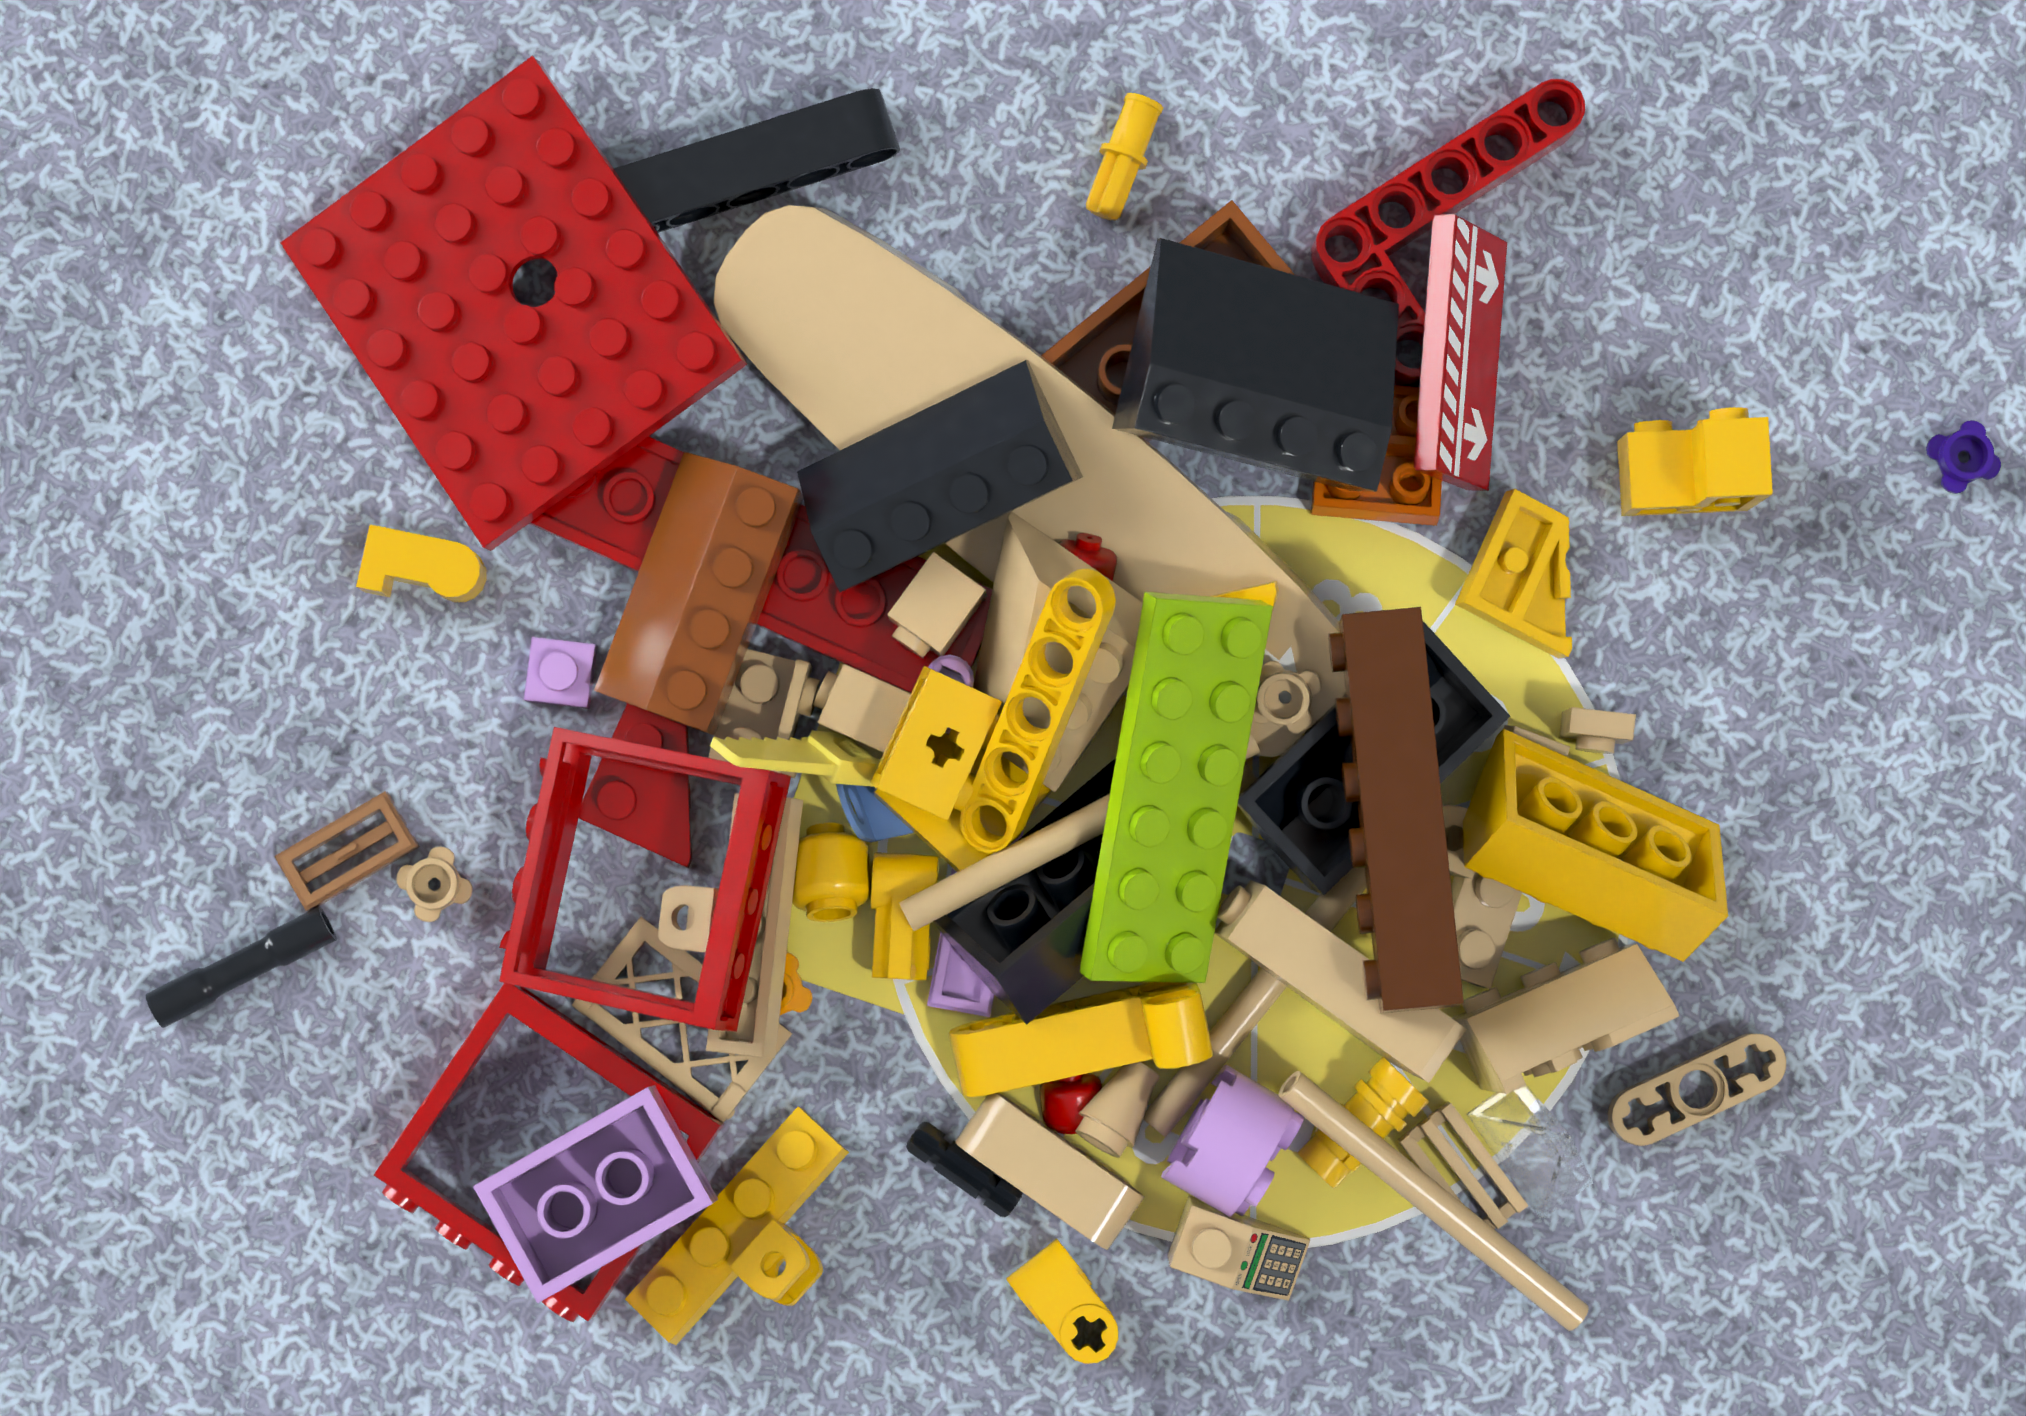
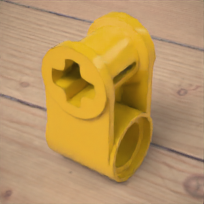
M1057 1238L1006 1278L1040 1324H1045L1065 1352L1074 1360L1085 1364L1098 1363L1108 1358L1114 1351L1118 1341V1326L1115 1318L1092 1289L1091 1281ZM1084 1316L1090 1323L1101 1318L1105 1322L1106 1327L1101 1331V1338L1104 1342L1102 1347L1095 1350L1089 1343L1082 1345L1080 1348L1074 1344L1072 1339L1078 1333L1074 1322L1078 1318Z

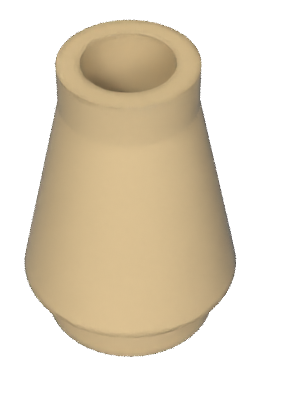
M1141 1062L1123 1065L1079 1112L1084 1118L1076 1129V1133L1099 1150L1113 1157L1120 1158L1126 1146L1134 1147L1150 1097L1160 1076Z

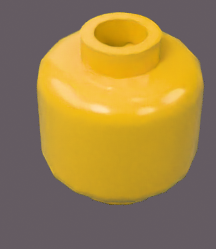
M819 823L809 826L806 829V836L799 838L792 904L798 909L806 911V917L813 921L835 922L852 918L858 912L857 907L866 903L871 895L872 884L868 846L857 836L845 833L842 824Z

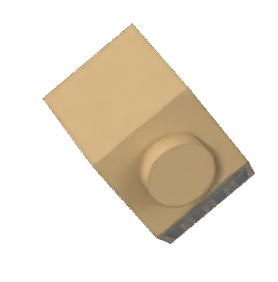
M1189 1195L1167 1257L1171 1268L1233 1290L1289 1301L1307 1252L1310 1238L1246 1215L1240 1216L1234 1213L1231 1217H1228L1196 1197Z

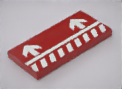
M1456 214L1434 215L1432 220L1414 468L1418 472L1465 490L1489 491L1507 242Z

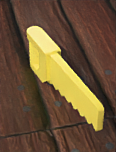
M812 730L809 737H801L800 740L792 737L789 740L777 737L776 740L764 737V740L752 737L751 740L739 737L738 740L726 737L725 740L713 737L710 744L714 750L730 763L739 767L822 775L833 784L874 787L870 782L881 760L876 759L850 737L841 733Z

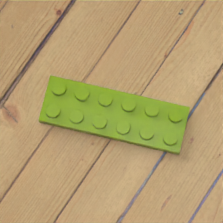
M1156 592L1144 593L1079 971L1090 981L1206 982L1273 606L1261 600Z

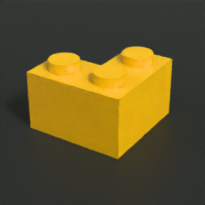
M1732 407L1709 411V419L1697 421V425L1691 430H1673L1672 421L1668 420L1638 422L1634 424V432H1627L1617 441L1621 516L1748 511L1773 495L1768 417L1749 418L1748 408Z

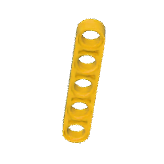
M1088 568L1077 569L1057 582L1049 592L973 781L972 787L974 790L965 808L961 811V832L967 842L976 850L985 853L999 852L1017 839L1026 826L1114 612L1116 603L1114 589L1109 580L1098 571ZM1078 585L1091 592L1096 602V611L1093 618H1084L1072 611L1067 598L1068 590L1071 586ZM1048 642L1063 644L1069 650L1073 659V668L1070 673L1062 674L1049 666L1045 657V648ZM1025 698H1037L1047 706L1051 717L1048 728H1038L1027 721L1022 708ZM1003 752H1013L1023 758L1028 768L1026 782H1016L1006 776L1001 766ZM989 805L1002 813L1007 826L1004 835L992 834L983 827L979 817L981 806Z

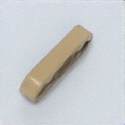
M1749 1033L1738 1036L1620 1091L1612 1099L1608 1108L1609 1126L1613 1133L1626 1143L1638 1146L1653 1144L1776 1086L1783 1078L1786 1070L1784 1050L1776 1040L1764 1034ZM1751 1045L1755 1052L1767 1051L1770 1061L1762 1066L1765 1076L1758 1080L1754 1073H1743L1730 1079L1738 1090L1729 1095L1726 1077L1713 1063L1714 1060L1723 1057L1724 1068H1732L1747 1059L1744 1049ZM1694 1070L1706 1073L1711 1078L1714 1086L1711 1100L1700 1108L1689 1107L1683 1102L1679 1094V1085L1682 1078ZM1665 1083L1667 1100L1671 1107L1680 1115V1118L1671 1122L1669 1111L1663 1110L1647 1119L1650 1130L1643 1134L1638 1127H1625L1622 1118L1631 1113L1628 1102L1636 1099L1640 1105L1649 1106L1663 1100L1662 1096L1655 1089L1657 1086Z

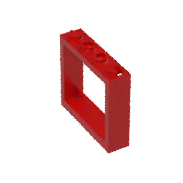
M554 727L547 759L540 757L539 767L543 779L538 803L531 808L526 821V837L529 840L525 863L518 870L512 886V899L515 903L511 927L504 934L499 948L506 949L499 982L712 1030L737 1032L791 776L771 770L739 767L727 761ZM592 756L741 786L695 1002L546 969Z
M504 983L384 1158L374 1176L387 1184L382 1193L393 1203L410 1213H414L418 1206L440 1220L435 1230L443 1237L465 1250L469 1248L471 1243H474L493 1256L488 1264L492 1270L511 1283L521 1286L524 1278L498 1231L406 1169L510 1015L629 1096H633L643 1089L655 1085L678 1128L689 1136L686 1142L698 1163L725 1123L716 1119L699 1105L525 987ZM643 1244L602 1266L586 1290L573 1283L544 1299L542 1303L554 1313L570 1322H574L578 1315L586 1321H590L595 1317Z

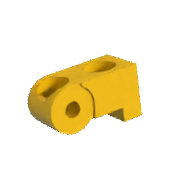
M369 524L356 587L365 593L390 597L393 582L398 581L432 588L441 597L452 602H467L474 599L483 590L487 581V570L483 560L468 546L461 543Z

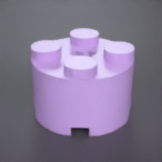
M1224 1065L1211 1082L1212 1085L1217 1087L1211 1100L1206 1098L1199 1101L1170 1153L1167 1161L1171 1165L1162 1172L1161 1178L1228 1217H1231L1234 1213L1243 1216L1250 1205L1256 1207L1264 1196L1275 1174L1266 1168L1269 1160L1272 1161L1276 1157L1280 1149L1287 1150L1297 1135L1304 1117L1295 1112L1294 1108L1282 1100L1275 1092L1232 1067Z

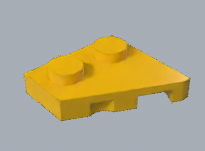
M1517 489L1505 491L1455 605L1558 659L1569 657L1572 650V637H1566L1565 599L1571 598L1570 572L1565 561L1566 553L1570 548L1569 517Z

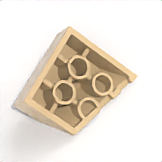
M1013 512L1007 516L973 684L974 689L1002 701L997 712L999 715L1002 712L1040 614L1053 586L1077 569L1088 568L1097 571ZM1110 579L1108 580L1114 589L1116 598L1114 612L1043 782V785L1053 792L1057 791L1080 760L1129 686L1143 602ZM1078 585L1071 586L1068 590L1067 598L1072 611L1078 616L1093 618L1096 611V602L1091 592ZM1048 642L1045 648V657L1049 666L1056 672L1062 674L1070 673L1073 668V659L1069 650L1063 644ZM1025 698L1022 708L1027 721L1035 727L1048 728L1051 717L1047 706L1037 698ZM1003 752V757L1028 773L1027 764L1022 757L1013 752Z
M1614 937L1580 951L1579 953L1584 963L1560 972L1557 963L1554 962L1522 975L1520 978L1524 988L1501 997L1498 988L1494 987L1465 999L1464 1004H1462L1465 1013L1452 1019L1467 1029L1460 1038V1042L1480 1089L1509 1094L1527 1086L1521 1073H1524V1076L1533 1074L1534 1077H1539L1550 1072L1560 1071L1583 1058L1580 1052L1581 1048L1584 1051L1594 1049L1595 1052L1601 1051L1679 1017L1674 1002L1638 944L1624 945L1619 948Z

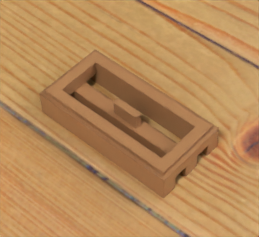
M384 791L274 857L304 909L310 911L420 846L407 828L404 818L396 809L390 794ZM382 811L387 820L386 822L299 872L294 863L295 861ZM393 833L396 835L399 842L314 892L310 891L307 885L309 882Z

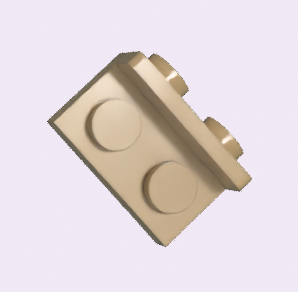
M747 649L714 737L723 740L726 737L736 740L739 737L749 740L752 737L764 740V737L774 740L777 737L789 740L790 737L794 738L800 714L812 716L815 707L813 703L820 686L819 679L810 677L812 671L810 662L800 659L794 661ZM711 747L708 758L729 762ZM771 770L774 772L791 776V778L794 779L797 775L796 772Z

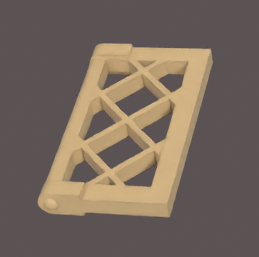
M640 917L592 979L620 986L629 985V988L636 989L637 983L674 979L676 998L683 999L681 978L691 977L699 983L703 964L685 950H678L664 945L658 938V929L643 917ZM646 942L672 962L673 972L635 977L633 957ZM627 967L628 978L617 979ZM574 999L572 1007L584 1016H587L722 1123L732 1118L737 1105L774 1059L729 1054L727 1057L691 1061L685 1023L667 1019L640 1022L639 1013L632 1012L633 1023L624 1024L599 1004ZM679 1024L684 1062H672L642 1038L641 1028ZM781 1024L778 1027L775 1056L792 1035ZM748 1060L738 1073L736 1062ZM730 1063L732 1082L723 1094L717 1097L692 1077V1067Z

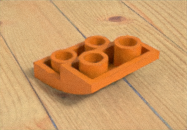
M1394 385L1392 430L1377 492L1349 491L1313 481L1311 515L1437 526L1440 518L1442 480L1418 472L1414 468L1420 387Z

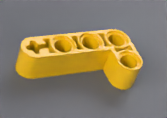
M1151 982L1050 1004L1027 1025L1016 1014L1009 1013L965 1023L949 1031L962 1095L967 1097L991 1095L1151 1059L1154 1060L1156 1067L1170 1069L1197 1064L1213 1056L1202 996L1197 983Z

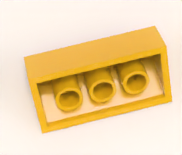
M1504 728L1496 736L1463 819L1465 868L1477 872L1484 878L1493 879L1528 894L1540 902L1551 904L1581 917L1595 926L1604 927L1641 943L1648 949L1657 950L1682 962L1728 917L1719 824Z

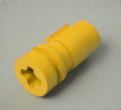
M1383 1056L1368 1071L1372 1077L1367 1082L1360 1079L1353 1086L1357 1092L1344 1105L1341 1104L1382 1139L1394 1128L1400 1132L1407 1125L1403 1119L1409 1113L1415 1117L1429 1103ZM1317 1128L1314 1131L1315 1135L1297 1153L1334 1189L1351 1171L1355 1172L1362 1163Z

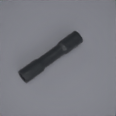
M318 906L269 931L264 938L205 968L194 969L147 993V1004L158 1024L165 1028L214 1003L219 996L278 966L289 965L336 941V934L327 915Z

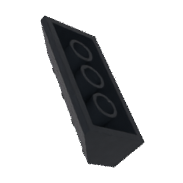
M1028 360L1018 363L797 471L811 533L839 592L872 579L1083 477Z
M1423 622L1441 784L1510 715L1427 624ZM1335 704L1239 795L1237 804L1264 841L1309 889L1325 895L1353 868L1350 854L1349 829L1360 828L1358 802L1346 803L1342 763L1353 762L1351 736L1339 737Z
M1116 758L1019 840L1110 794ZM1103 834L933 921L935 926L989 990L1026 1025L1084 976L1079 971Z

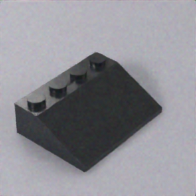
M1159 238L1155 246L1112 429L1349 491L1377 492L1392 430L1399 304Z

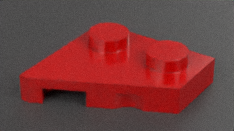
M627 703L611 738L689 754V735L686 726ZM602 758L582 800L579 819L689 868L693 860L690 830L691 797L689 775Z

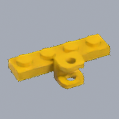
M798 1106L717 1196L718 1200L701 1213L625 1300L666 1341L674 1345L681 1341L737 1277L745 1282L754 1292L784 1306L795 1305L822 1275L823 1266L816 1252L785 1223L846 1157L849 1151L804 1109ZM785 1261V1269L783 1273L778 1276L779 1267Z

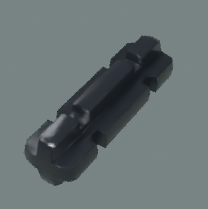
M922 1122L907 1142L906 1148L908 1152L925 1164L928 1160L936 1165L934 1167L935 1171L976 1199L979 1195L986 1201L983 1205L1000 1217L1010 1215L1022 1198L1023 1192L1005 1179H1000L994 1175L992 1170L965 1152L954 1140L951 1144L943 1139L946 1134L929 1122Z

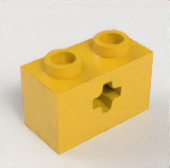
M924 666L870 783L885 793L948 820L953 808L962 811L974 790L972 784L976 775L970 773V770L980 749L984 751L987 749L1000 717L997 712L1002 701ZM947 727H949L951 730L948 739L956 744L955 752L952 756L941 754L936 763L932 762L934 751L926 745L927 740L931 734L942 737Z

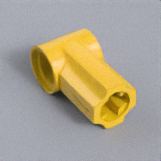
M874 852L871 910H876L872 978L927 981L931 938H929L930 923L913 931L899 902L938 882L939 856Z

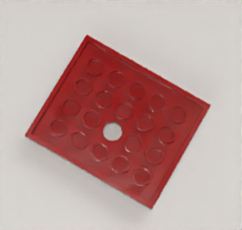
M533 55L280 242L482 547L490 551L748 364L547 71ZM530 260H547L555 267L558 274L554 284V296L541 306L530 307L522 305L515 297L513 291V279L517 270Z

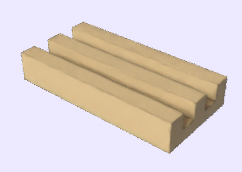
M1447 1101L1397 1139L1419 1169L1460 1201L1417 1144L1418 1141L1427 1136L1487 1215L1482 1220L1493 1229H1499L1508 1222L1507 1219L1516 1212L1519 1214L1529 1206L1451 1102ZM1443 1122H1448L1506 1199L1499 1207L1496 1206L1438 1129V1126Z

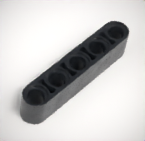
M871 88L846 94L614 168V170L657 233L886 161L898 154L900 147L880 89Z

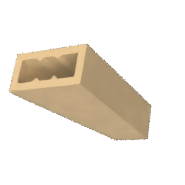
M1250 880L1245 888L1237 886L1226 897L1218 910L1217 917L1222 921L1215 929L1214 933L1379 1055L1384 1056L1390 1063L1428 1083L1467 1030L1438 1008L1380 1014L1378 999L1366 1000L1363 961L1369 959L1265 885Z

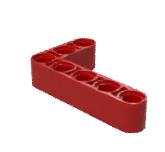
M1550 79L1540 83L1329 218L1320 227L1311 248V260L1322 281L1326 284L1358 293L1368 288L1384 290L1390 296L1392 302L1399 304L1397 343L1403 340H1413L1423 347L1425 312L1388 256L1432 229L1434 215L1457 213L1563 145L1573 135L1585 114V100L1581 91L1573 83L1564 79ZM1543 102L1559 104L1565 110L1567 124L1562 126L1546 124L1538 114L1537 105ZM1492 135L1506 137L1513 144L1515 157L1509 160L1493 158L1485 148V138ZM1438 169L1455 171L1461 178L1463 190L1456 194L1440 192L1432 182L1431 173ZM1387 202L1399 203L1408 210L1410 224L1403 228L1389 227L1381 220L1378 208ZM1334 236L1350 238L1356 245L1358 257L1350 262H1338L1328 255L1325 242ZM1396 357L1395 384L1410 387L1420 384L1421 367L1408 368L1402 365Z

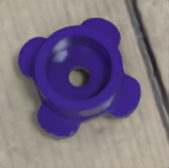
M1970 420L1964 422L1960 426L1959 431L1951 435H1935L1928 441L1926 446L1927 456L1937 462L1943 475L1941 485L1949 493H1961L1967 488L1968 483L1979 478L1990 480L1997 476L2001 468V461L1994 453L1992 442L1986 436L1985 427L1977 421ZM1964 451L1969 455L1967 463L1959 461V452Z

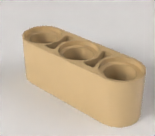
M1000 1093L986 1096L955 1141L960 1148L1106 1250L1110 1248L1145 1198L1130 1184Z

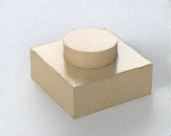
M1571 707L1562 712L1560 737L1576 739L1575 749L1579 751L1614 754L1615 744H1625L1633 740L1636 714Z

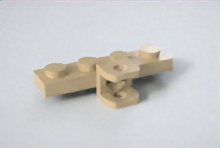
M1504 725V729L1564 756L1568 755L1570 746L1517 726ZM1443 805L1450 875L1454 876L1451 888L1461 980L1479 987L1491 989L1522 892L1493 879L1484 878L1477 872L1464 867L1463 819L1467 808Z
M734 793L731 829L733 825L739 793ZM786 798L737 1032L708 1029L706 1051L775 1058L803 800ZM688 885L674 886L667 889L662 895L658 930L659 940L664 945L674 949L705 953L719 889ZM684 906H688L686 930H682L677 923L678 912Z

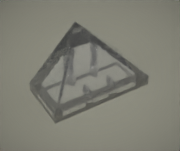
M1524 1086L1509 1094L1494 1093L1466 1113L1540 1220L1593 1184L1570 1134L1528 1086Z

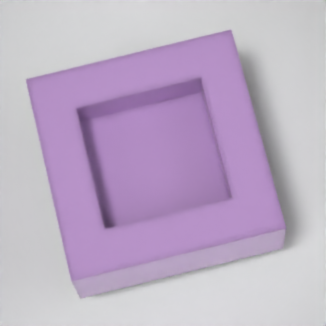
M532 637L524 700L533 703L590 709L597 646L588 643Z

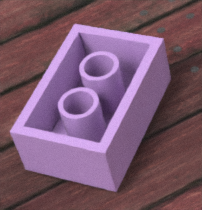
M655 1085L643 1089L473 1186L537 1303L718 1200Z

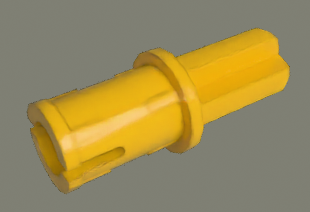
M1127 93L1109 143L1101 144L1099 152L1103 155V159L1086 201V209L1097 217L1113 221L1118 220L1121 217L1138 170L1146 169L1148 160L1144 157L1158 117L1164 108L1160 103L1149 97L1136 93Z

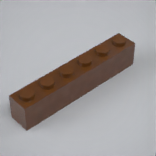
M1421 607L1342 614L1339 622L1340 632L1329 633L1328 640L1332 673L1344 671L1346 697L1335 698L1338 735L1339 737L1351 736L1353 762L1342 763V777L1346 803L1358 802L1360 828L1349 829V844L1352 867H1364L1367 894H1356L1359 933H1371L1374 960L1363 961L1366 1000L1378 999L1380 1014L1458 1007L1464 1004L1422 610Z

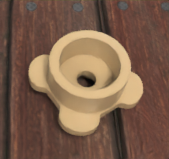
M1277 661L1265 663L1262 665L1261 686L1256 698L1253 720L1259 724H1265L1270 721L1276 725H1286L1292 733L1306 731L1312 723V716L1309 713L1312 698L1321 690L1320 678L1311 670L1296 673L1285 670L1282 664ZM1282 691L1289 692L1291 694V701L1282 703L1279 700V694Z
M446 847L431 849L428 858L418 861L413 866L404 865L397 873L396 880L399 888L407 891L409 898L416 904L414 909L416 917L425 922L436 921L440 917L442 910L454 903L464 904L472 896L473 887L471 882L461 878L454 866L455 855ZM433 878H437L440 881V888L435 891L429 888V881Z

